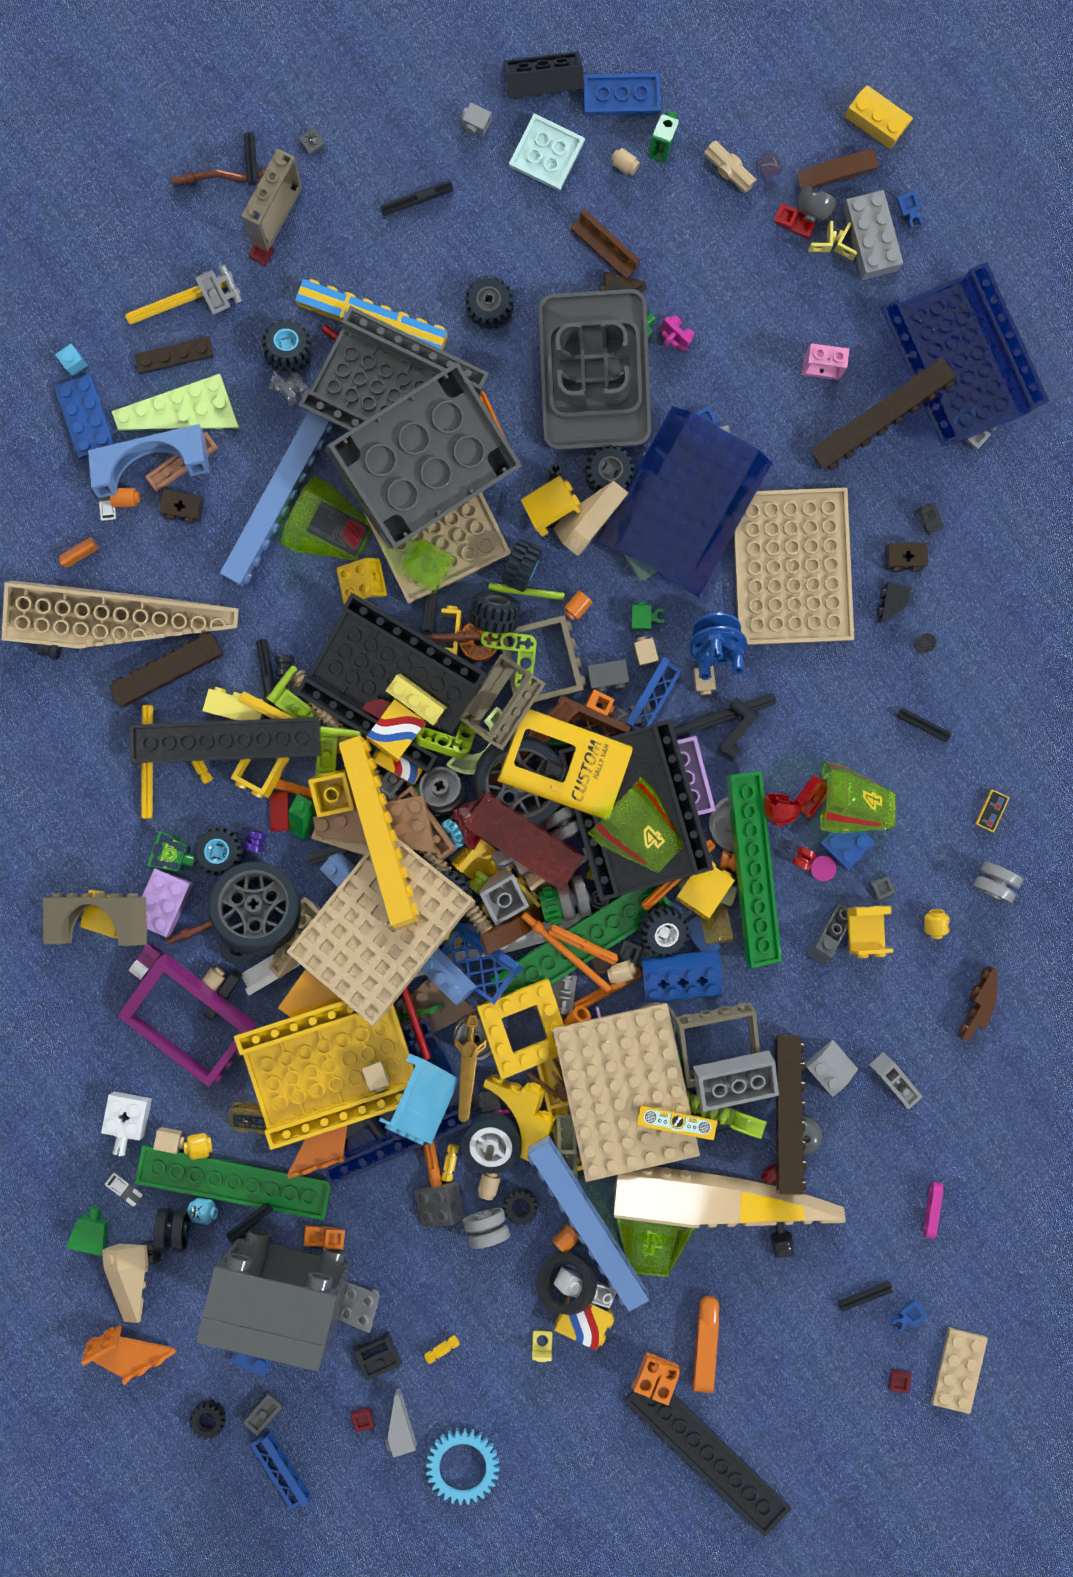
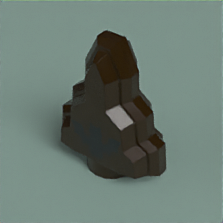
M604 272V284L599 285L600 291L635 289L642 293L646 290L645 281L636 278L627 279L624 275H615L614 272Z

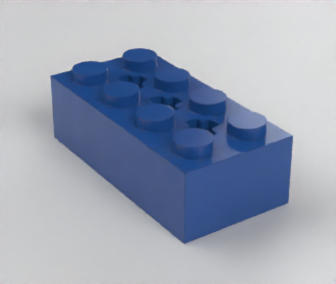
M718 951L673 954L670 957L668 955L665 957H641L645 1002L722 996L721 960Z

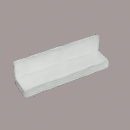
M275 954L241 973L243 975L242 979L248 987L245 989L248 995L278 979L269 969ZM298 963V964L295 965L291 970H293L294 968L300 966L301 964Z

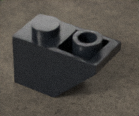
M887 583L885 587L881 588L880 598L882 599V604L878 606L876 617H879L878 623L887 621L908 606L911 592L910 586Z

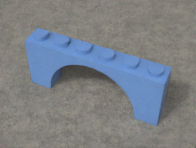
M200 424L88 450L91 488L96 496L102 498L117 494L118 481L124 470L136 459L151 453L164 452L178 456L185 462V466L191 476L210 472L206 438Z

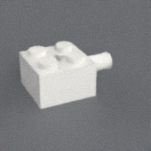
M115 1091L108 1095L101 1133L116 1137L114 1155L119 1153L118 1156H125L127 1140H141L145 1136L152 1098ZM125 1112L127 1113V1116L130 1117L129 1119H126V1116H124Z

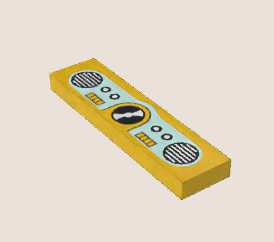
M640 1105L636 1125L714 1140L717 1120Z

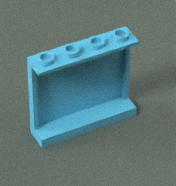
M409 1053L406 1061L415 1065L409 1082L391 1122L382 1118L379 1121L386 1124V1129L421 1145L424 1142L432 1144L459 1078L425 1059Z

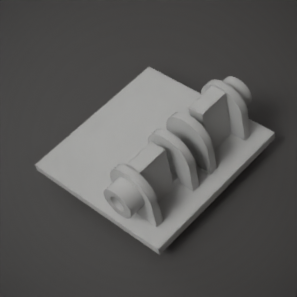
M565 975V977L551 985L560 1014H569L573 1010L576 975Z
M347 1282L338 1320L370 1333L380 1298L379 1291L375 1289L369 1291Z

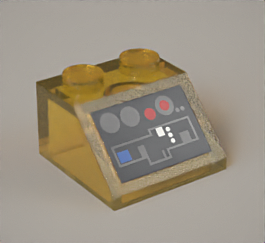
M235 1102L229 1108L230 1128H236L235 1131L237 1132L255 1130L257 1134H265L264 1131L267 1127L259 1104Z

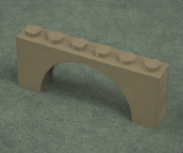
M51 893V897L43 898V944L72 943L75 923L80 914L91 905L101 908L110 917L116 929L118 945L136 946L147 944L146 897H138V893H127L126 897H123V893H111V897H108L107 893H96L95 897H93V893H81L80 897H78V893H66V897H63V893Z

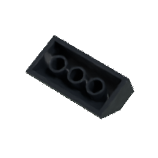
M578 51L503 61L508 98L521 99L523 96L529 95L538 97L545 93L555 95L561 91L577 92L579 89H584L583 67Z

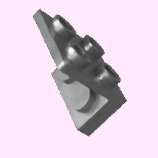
M458 1180L448 1182L440 1187L417 1188L414 1190L422 1227L450 1226L465 1218Z

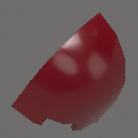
M375 699L367 702L362 709L380 719L391 703L382 699Z

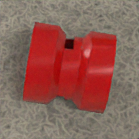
M799 846L797 857L793 859L791 864L809 871L811 861L815 859L817 853Z

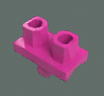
M675 315L671 318L667 316L658 329L662 333L661 336L666 339L663 345L667 347L671 344L683 353L692 342L695 333L690 328H687L685 331L680 329L679 327L682 322L678 316Z

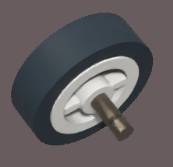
M499 1113L478 1115L466 1127L462 1141L464 1157L472 1167L481 1172L493 1174L506 1171L518 1159L521 1148V1133L517 1125L505 1115Z

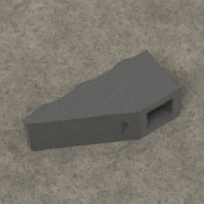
M840 903L837 904L807 953V956L821 965H824L833 957L848 928L846 907Z

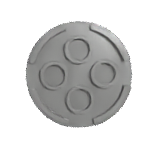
M726 797L715 805L716 811L710 813L708 822L709 832L718 846L727 851L734 852L729 798Z

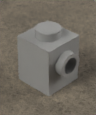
M470 103L469 107L465 108L461 115L463 127L471 134L476 133L484 137L492 121V114L490 111Z

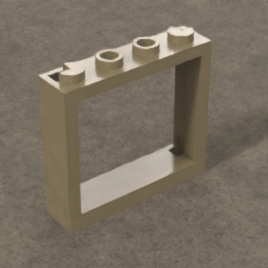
M278 148L241 215L251 245L265 252H268L303 188L295 157ZM291 186L296 187V190H291ZM255 214L260 216L258 221L254 219Z
M565 615L519 626L516 630L510 632L520 634L561 623L576 686L540 694L534 703L582 692L584 690L583 686H586L584 675H580L578 669L581 667L579 656L575 657L574 649H577L575 639L570 638L569 631L572 630L570 619L566 620ZM506 637L503 640V644L506 647H509L508 640ZM502 650L503 655L512 660L511 652ZM515 670L509 677L513 695L517 690L515 686Z
M501 654L459 719L489 743L503 750L546 683ZM516 670L525 678L488 732L479 723L513 671Z
M740 1003L737 1006L731 1007L723 1006L716 1010H703L700 1013L683 1014L681 1017L675 1018L682 1074L687 1088L696 1087L694 1070L689 1071L684 1029L747 1017L751 1054L759 1053L760 1045L756 1011L751 1003Z

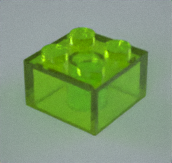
M421 537L401 571L410 579L436 594L456 561L454 557Z

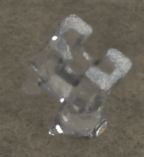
M273 371V376L270 378L268 385L269 388L279 391L288 400L289 406L294 405L297 402L295 399L297 397L296 393H300L301 397H303L306 389H308L307 385L295 371H291V374H288L290 377L285 381L277 372Z

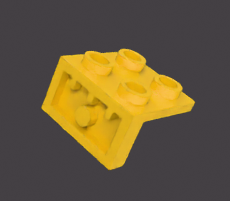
M364 558L337 567L344 604L351 592L362 599L387 596L380 558Z

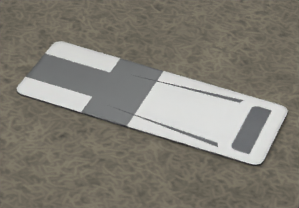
M110 496L99 498L101 520L116 519L115 507L111 506Z
M115 1173L105 1183L109 1189L132 1206H135L142 1197L138 1190Z

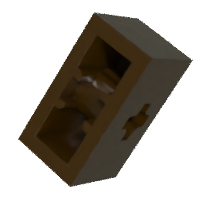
M163 489L159 512L165 519L176 521V518L183 519V522L195 524V521L201 522L205 499L199 495ZM182 505H184L185 509L182 508L180 511L178 507H182Z
M889 543L885 546V569H891V572H902L903 569H910L911 572H920L922 568L928 566L927 543ZM906 554V557H910V560L907 561L903 556Z

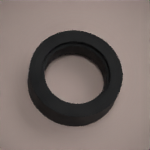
M569 1253L556 1254L547 1259L539 1270L536 1282L537 1293L544 1306L552 1312L564 1315L578 1314L584 1311L595 1297L597 1290L595 1271L590 1263L580 1256ZM571 1264L581 1273L583 1287L576 1300L563 1304L552 1293L551 1279L558 1268Z

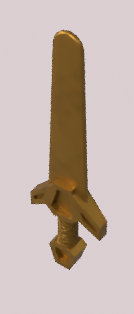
M469 1014L465 1022L468 1026L467 1041L461 1044L456 1038L454 1039V1045L461 1052L458 1118L461 1122H466L469 1119L477 1056L486 1047V1039L478 1045L474 1042L475 1028L478 1026L476 1014Z

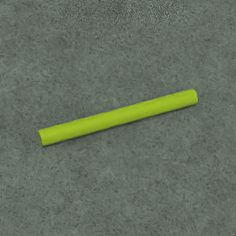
M489 583L488 588L489 591L564 600L565 593L532 588H527L524 592H521L507 585Z

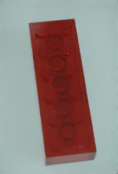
M487 790L483 791L463 820L464 827L561 891L584 859L581 853Z

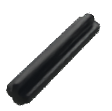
M252 132L244 133L246 177L248 185L253 186L258 184L255 136Z
M901 708L898 712V718L944 742L948 741L951 737V732L904 708Z
M265 1203L229 1231L226 1237L230 1242H234L271 1213L273 1207L270 1203Z
M887 1281L841 1299L837 1302L839 1309L843 1312L892 1293L893 1287Z

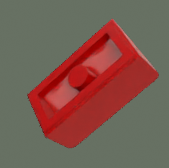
M813 775L797 797V799L802 801L800 812L811 819L833 788L821 778Z
M289 792L271 793L270 831H289Z

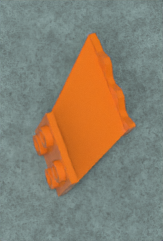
M348 1125L306 1138L287 1174L288 1179L343 1162L345 1159L344 1147Z
M119 1325L115 1328L107 1329L103 1335L98 1338L93 1337L86 1343L81 1364L84 1366L93 1361L122 1377V1383L125 1385L131 1378L139 1377L149 1368L159 1366L165 1359L176 1353L174 1347L120 1336L122 1327Z

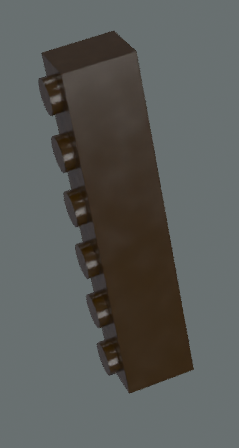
M208 632L202 633L197 637L198 640L192 643L191 641L183 643L177 651L170 650L163 654V658L147 662L146 667L130 671L129 676L114 679L112 681L113 684L108 687L118 706L124 708L224 656L225 654L215 635L212 633L208 634Z

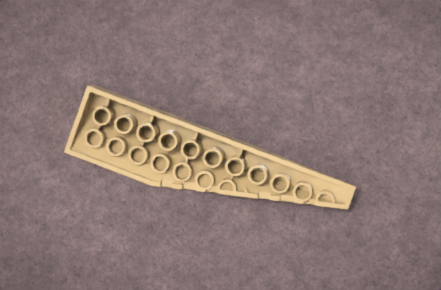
M10 580L4 584L1 640L81 649L237 628L239 608Z

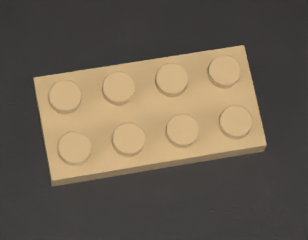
M948 1327L931 1400L932 1405L968 1414L971 1413L988 1340L986 1336Z

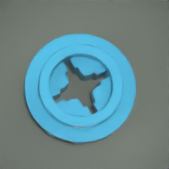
M449 819L441 823V827L456 848L462 847L464 845L463 833L459 830L458 825Z

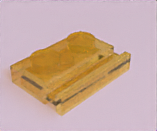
M719 903L708 921L700 916L706 946L734 940L726 904Z

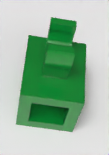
M636 602V605L631 607V630L650 631L651 622L657 624L664 623V619L660 620L657 618V614L664 613V609H657L651 614V605H647V602Z

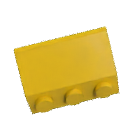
M868 85L860 91L845 115V118L890 150L913 120V117Z

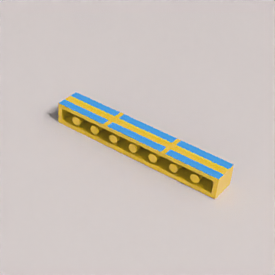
M303 279L295 299L299 307L340 322L343 321L349 307L352 306L441 350L444 349L448 338L447 331L440 325L431 326L423 319L417 318L415 320L409 318V315L404 312H393L391 308L385 305L376 306L368 299H357L355 295L349 292L343 294L338 292V289L329 285L327 287L321 286L318 281L309 279V281Z

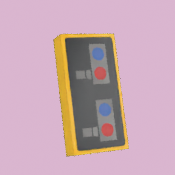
M990 790L975 825L994 832L1010 797Z

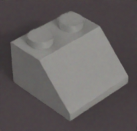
M506 868L490 877L479 892L495 926L529 907L514 875Z
M833 1039L805 1063V1067L832 1097L850 1082L858 1070Z

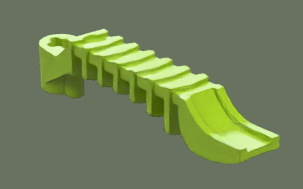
M686 1091L692 1113H699L702 1117L718 1120L722 1125L729 1124L730 1128L762 1139L767 1121L750 1116L740 1110H735L730 1106L703 1112L697 1095Z

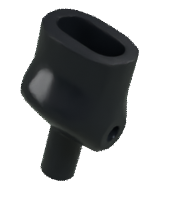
M777 1222V1232L770 1235L774 1257L793 1256L792 1233L784 1231L783 1222Z

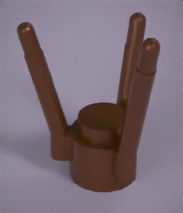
M556 1058L552 1059L560 1077L555 1071H552L553 1076L558 1082L554 1086L555 1091L530 1072L526 1073L533 1081L551 1093L555 1099L558 1097L561 1101L568 1099L562 1070Z

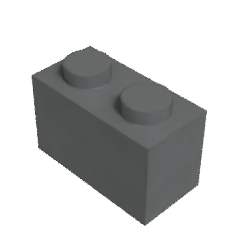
M625 659L587 666L591 690L595 689L603 692L607 691L606 687L614 686V689L625 688V684L629 683Z

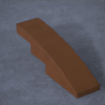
M870 149L815 165L797 172L801 190L805 186L814 189L819 186L825 187L838 181L850 180L878 169L879 165L875 150Z
M533 904L524 911L536 921L545 922L541 907L538 908ZM519 912L501 924L493 926L480 936L485 955H489L532 931L531 926L521 918L524 912Z

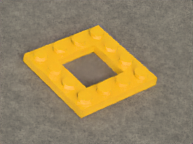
M543 979L500 996L495 1005L487 1001L476 1006L500 1079H505L559 1057L556 1042L552 1037L551 1031H553L552 1028L564 1026L549 979ZM536 1005L547 1039L513 1052L501 1018Z

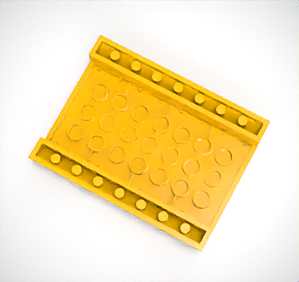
M340 1001L234 1036L239 1054L244 1056L267 1127L264 1132L270 1150L396 1110L414 1070V1065L406 1061L409 1050L394 1004H392L375 1027L344 1001ZM383 1059L390 1083L386 1085L387 1089L380 1092H375V1090L369 1091L362 1068L365 1065Z

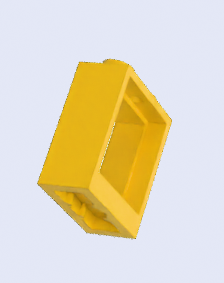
M275 758L277 762L262 789L241 778L251 759L240 760L231 779L236 781L234 785L243 790L246 787L252 790L251 794L261 799L262 796L269 798L290 758Z

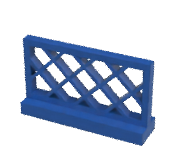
M458 922L455 926V932L441 952L444 954L451 953L452 962L456 966L466 964L467 974L465 975L471 981V976L481 974L482 984L476 985L477 987L474 991L495 1005L516 974H520L523 970V967L500 950L482 957V953L485 955L480 936ZM459 936L463 939L464 947L454 949V941ZM476 948L479 958L469 959L468 950ZM465 951L466 960L456 962L455 952ZM483 960H493L494 968L484 970ZM479 961L481 971L471 973L470 963ZM507 970L510 974L506 980L499 981L498 971ZM495 972L496 982L486 983L485 973ZM496 985L497 992L491 998L487 995L486 987Z

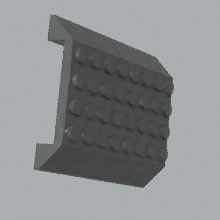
M350 306L342 321V330L313 386L310 390L306 389L298 407L350 431L456 362L463 369L479 397H481L489 373Z

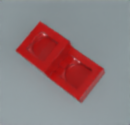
M781 203L774 222L786 230L809 240L817 220L814 223L808 222L804 219L805 215L799 213V209Z

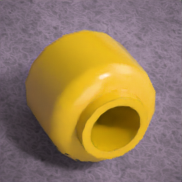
M930 910L924 916L925 933L931 935L933 939L943 938L950 931L949 915L944 910Z
M205 1133L189 1135L187 1142L183 1143L184 1154H188L191 1160L207 1158L209 1152H212L211 1137H207Z

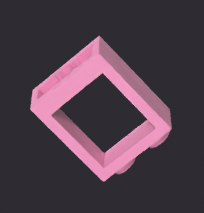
M810 344L803 357L801 375L839 380L847 369L849 348Z

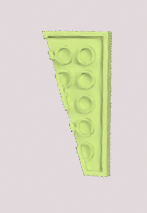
M220 374L112 411L119 431L176 430L200 424L202 430L240 429Z

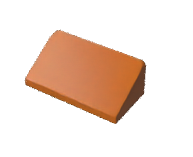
M89 537L59 556L60 564L68 568L98 550L99 547L94 539Z

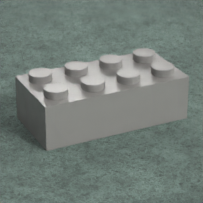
M884 190L847 199L843 206L847 225L849 222L851 223L849 234L853 249L858 252L856 260L861 279L865 280L899 271L903 265V260Z
M769 1050L693 1066L697 1099L703 1112L779 1096L775 1061Z

